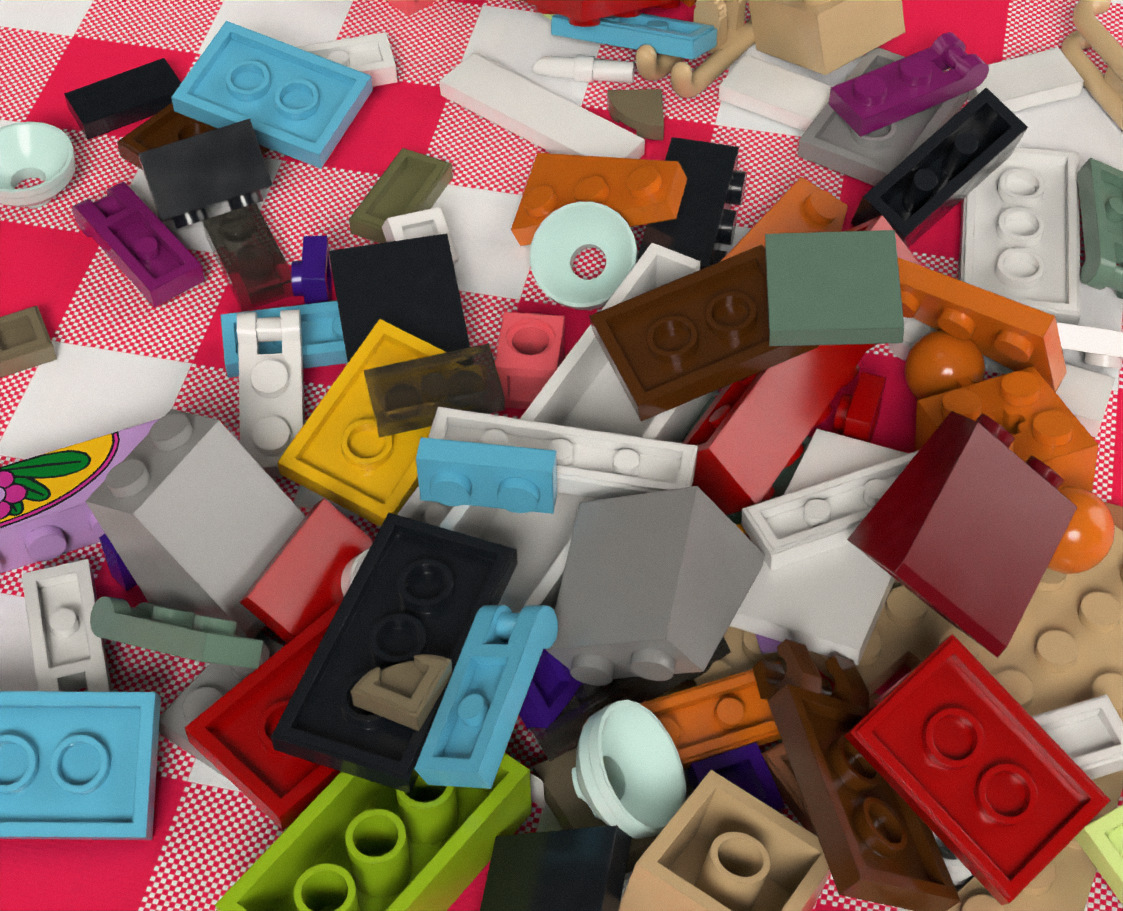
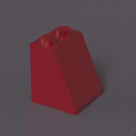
M951 411L847 540L947 622L998 658L1007 648L1077 506L1058 491L1064 480L1053 469L1032 455L1024 462L1009 449L1015 438L1004 427L983 413L974 421Z

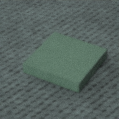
M895 230L765 234L769 346L903 343L904 319Z

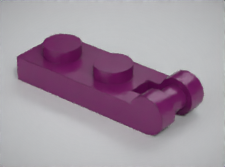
M948 32L939 36L932 46L831 87L829 105L861 137L977 88L986 79L989 66L978 55H968L965 52L964 42L954 33Z
M120 182L108 188L107 196L95 202L86 199L72 206L73 216L82 232L87 237L91 236L153 307L205 281L201 264L125 182Z

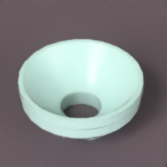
M20 122L1 127L0 204L13 207H28L29 209H35L48 204L53 197L66 187L75 172V152L70 138L57 127L41 122ZM39 178L44 180L43 183L36 186L15 189L25 179Z
M575 202L553 211L538 227L530 246V265L538 286L555 302L576 310H592L604 307L638 261L636 239L629 224L618 212L596 202ZM586 248H596L601 250L606 256V266L603 272L598 277L590 280L576 276L573 270V262L577 254Z
M630 700L611 703L588 718L583 726L577 745L576 767L572 768V780L578 798L588 804L595 818L602 820L608 826L618 825L621 830L632 836V838L641 839L659 835L686 801L684 770L679 753L670 734L649 709Z

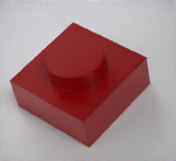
M861 372L854 395L843 393L840 398L833 430L843 432V436L871 443L880 415L886 378Z

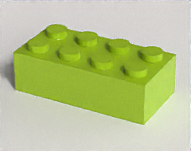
M504 753L491 789L428 785L419 775L411 793L340 772L215 904L216 911H447L491 861L496 836L513 835L532 813L530 770Z

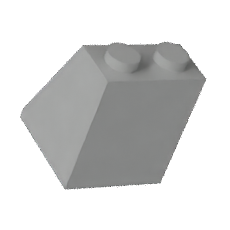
M173 409L153 424L148 435L121 463L109 471L105 481L85 501L149 603L191 611L197 615L237 621L235 635L253 639L265 624L241 605L239 601L306 517L220 420Z
M698 486L580 502L555 607L558 621L557 638L553 646L546 649V651L571 670L570 674L573 678L595 686L608 685L613 679L641 677L653 681H666L671 679L673 674L704 672L763 567L765 554Z

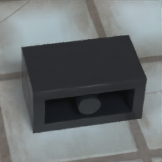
M250 119L138 153V158L160 221L165 222L173 219L176 229L209 219L206 208L227 201L231 211L263 201L260 191L272 186Z

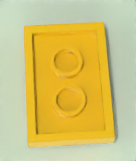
M379 319L278 460L279 473L381 527L388 513L397 515L419 486L416 455L420 438H428L437 408L444 407L471 411L488 386L487 372Z

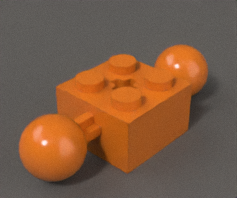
M944 330L934 331L921 337L910 349L904 367L907 385L912 394L918 399L915 451L922 448L951 411L974 421L977 420L981 413L989 416L1013 435L1015 440L1009 449L1019 458L1026 462L1030 455H1032L1063 478L1064 482L1058 488V491L1077 506L1047 568L1059 573L1077 574L1097 566L1109 553L1115 534L1113 517L1110 510L1098 496L1092 493L1099 444L1034 366L984 380V358L978 346L971 339H959L946 333Z

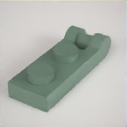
M1089 158L1077 172L1086 256L1081 269L1080 280L1083 284L1098 290H1102L1105 287L1116 290V296L1123 299V171Z
M113 597L99 598L94 604L90 615L91 630L94 635L100 638L199 662L254 669L259 667L263 641L235 635L237 621L197 615L195 612L168 608L161 604L147 602L140 603L134 608L130 607L126 600Z

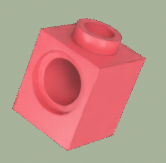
M503 313L494 366L497 407L527 409L565 359V316L538 313Z

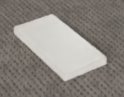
M1016 147L1012 155L961 200L958 280L1054 315L1056 322L1079 324L1081 317L1080 211L1077 177L1079 153Z
M816 429L784 495L909 453ZM851 543L774 570H770L766 562L763 561V567L729 626L783 642L785 639L806 645L809 651L832 657L835 654L853 660L854 664L858 666L895 579Z

